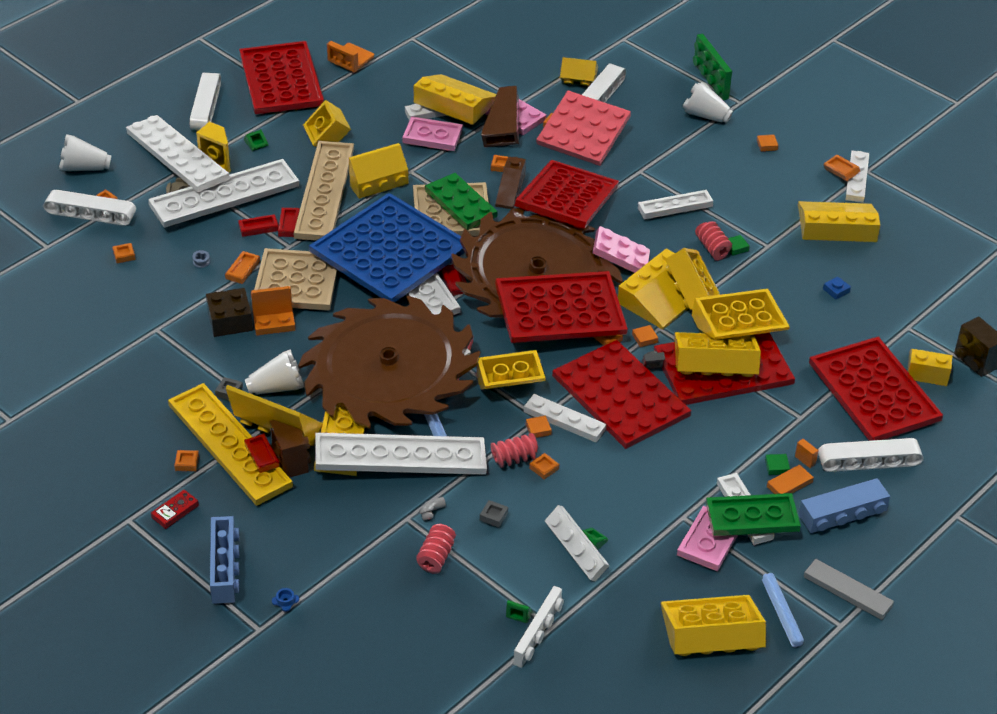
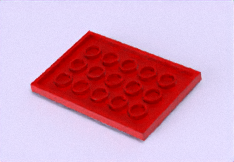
M306 41L239 49L255 114L318 107L324 102Z
M551 160L516 198L514 206L525 211L537 213L540 216L553 218L560 223L571 224L575 228L585 229L617 189L619 181Z
M609 271L496 278L495 286L511 343L627 335L628 328Z
M770 332L754 334L761 354L759 374H754L752 377L742 376L737 373H733L732 376H724L721 373L703 375L701 372L682 374L676 368L675 342L654 346V351L658 353L664 352L663 372L674 394L685 405L783 387L795 383V377Z
M879 336L818 354L809 359V364L869 441L884 440L940 422L943 419L941 411Z
M618 340L552 370V376L596 420L605 423L606 430L625 449L691 416V409L652 372L644 367Z

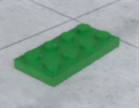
M698 34L694 43L695 55L693 56V63L706 78L708 84L713 87L715 93L722 100H728L732 70L704 34Z
M456 173L425 185V192L466 230L480 225L481 219L489 212H492L493 219L498 217V211Z
M792 493L706 497V507L713 536L800 532L801 525Z

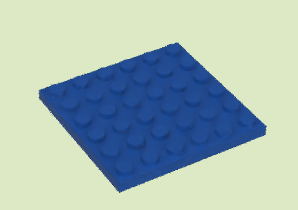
M391 193L386 194L309 245V252L379 297L392 302H396L452 262L451 254L460 257L465 253L460 243V235Z

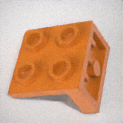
M333 41L327 43L328 61L352 72H356L374 58V53L352 43H347L344 46Z
M290 286L251 291L256 336L295 331Z

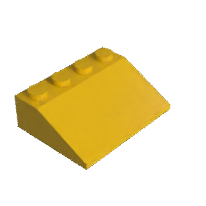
M442 74L422 77L413 85L414 103L470 124L476 123L492 107L496 97L495 93Z
M798 201L803 240L877 242L880 220L879 214L872 204Z
M667 248L618 286L620 305L662 330L688 310L683 302L684 296L682 292L677 290L675 286L676 281L666 268L667 263L665 259L674 254V252Z
M769 289L699 297L694 300L692 318L698 329L714 340L783 331L790 328Z
M675 332L676 368L682 374L701 372L703 375L721 373L724 376H732L733 373H737L746 377L759 374L761 350L754 335L714 340L706 333Z
M226 386L233 414L241 418V423L252 426V423L259 425L257 429L269 433L270 420H276L301 429L303 436H307L310 445L314 446L315 434L320 432L322 422L235 387Z
M750 595L661 602L670 646L675 655L688 656L691 653L711 654L713 651L734 652L737 649L757 650L758 648L766 647V621Z

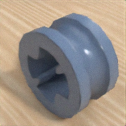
M199 250L193 253L192 259L195 267L204 268L209 265L210 255L208 252Z

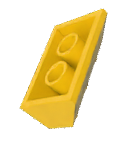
M399 143L349 157L350 187L359 199L409 184L408 167Z
M683 248L665 259L667 263L666 268L673 275L676 281L675 286L679 292H682L684 296L683 302L688 309L693 310L695 298L720 295L698 250Z
M537 350L480 357L477 363V379L480 389L541 382L546 379Z

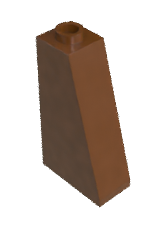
M517 85L499 87L481 133L484 147L519 144V95Z

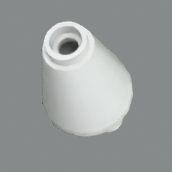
M695 83L691 90V93H693L691 98H687L682 106L685 112L713 121L727 123L733 114L730 107L706 83Z
M66 134L64 145L67 146L62 148L59 170H109L111 155H107V152L75 136Z
M291 349L282 352L249 375V378L245 379L250 394L292 391L305 387Z

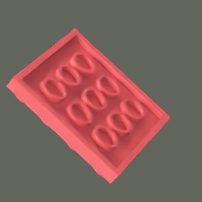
M567 91L537 137L536 143L600 166L630 119L631 111Z

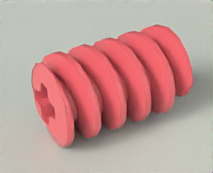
M714 221L705 222L696 227L695 235L711 256H713L714 260L724 259L731 250L732 243L725 236L724 232L721 231L717 223Z
M530 433L528 436L522 435L521 438L514 437L513 440L506 439L505 442L498 441L497 445L491 443L492 456L500 468L504 467V461L507 462L508 466H511L512 459H514L516 464H519L520 457H522L524 462H527L528 455H530L532 460H535V453L538 450L536 437L533 433Z
M435 524L431 527L416 559L418 565L423 570L432 574L440 573L451 551V547L454 545L455 531L444 524Z

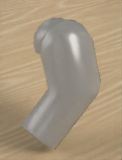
M444 497L432 499L424 503L419 510L424 521L433 518L432 511L446 507Z

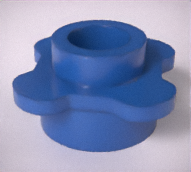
M289 588L280 589L276 593V597L272 598V604L278 605L285 612L290 611L291 606L299 602V596L294 595V592Z

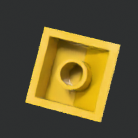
M562 57L560 79L565 84L580 82V85L590 86L597 76V61Z
M327 100L303 124L312 145L317 147L318 141L340 142L351 130L341 109Z
M209 121L196 132L198 148L229 173L231 170L225 129Z
M910 349L907 371L915 381L947 386L953 355Z

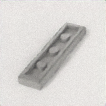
M817 559L813 561L804 573V578L881 620L893 607V600Z

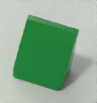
M262 129L246 134L244 137L245 143L252 151L269 145Z
M594 528L582 530L597 550L608 541L606 536Z
M508 600L506 617L528 623L532 615V609L529 606Z

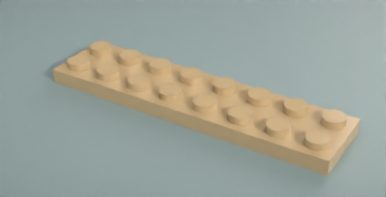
M318 141L294 230V239L318 240L335 229L349 172V157H352L354 152V143Z

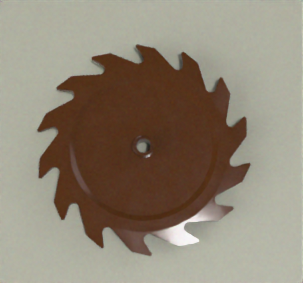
M519 207L511 209L500 222H495L492 212H489L480 221L479 235L477 237L471 236L464 229L460 243L467 258L464 259L451 254L454 268L471 281V283L456 282V286L465 295L488 303L489 305L477 307V311L490 318H504L495 286L496 278L609 271L612 280L620 284L623 283L617 267L608 260L593 254L595 239L583 235L594 232L595 228L589 225L585 229L575 228L571 224L560 223L553 218L540 216L539 214L527 217L523 215L525 210Z
M407 296L409 306L406 307L385 298L368 299V302L375 307L374 309L346 308L335 312L333 317L343 319L344 321L320 327L308 336L309 341H323L304 353L299 362V369L311 364L315 365L304 382L306 396H310L318 388L323 389L322 407L332 418H334L338 407H344L355 424L371 428L368 419L370 416H376L394 426L412 425V421L405 416L406 413L434 415L449 409L448 405L436 401L461 394L473 384V380L457 379L477 366L481 355L480 351L464 355L473 339L470 325L468 324L462 331L456 332L454 331L453 312L445 305H442L440 314L435 315L432 314L421 299Z

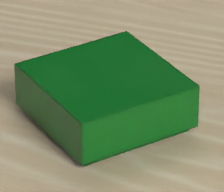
M741 235L728 238L732 243V248L729 251L732 255L749 251L750 246Z
M767 454L765 456L768 475H781L790 470L787 454Z

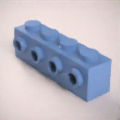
M878 478L801 500L798 515L810 533L824 531L830 527L843 525L850 521L860 520L867 516L887 511L890 495Z
M233 516L211 517L210 591L212 604L235 602V593H239V579H235V576L239 575V562H235V558H239V545H235V541H239V528H235Z

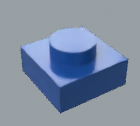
M836 277L824 283L823 290L837 300L850 293L851 286L841 278Z

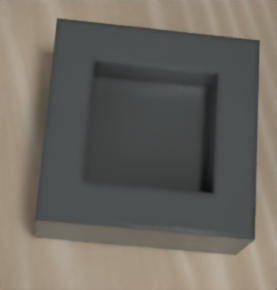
M648 352L644 354L641 363L647 369L662 368L665 362L664 352Z
M224 377L216 388L215 394L217 397L229 400L226 386L229 385L242 390L243 382Z
M488 500L480 513L479 521L500 527L508 514V507Z

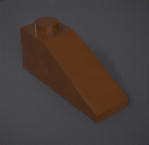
M508 156L495 207L514 208L515 200L519 195L525 178L526 159Z

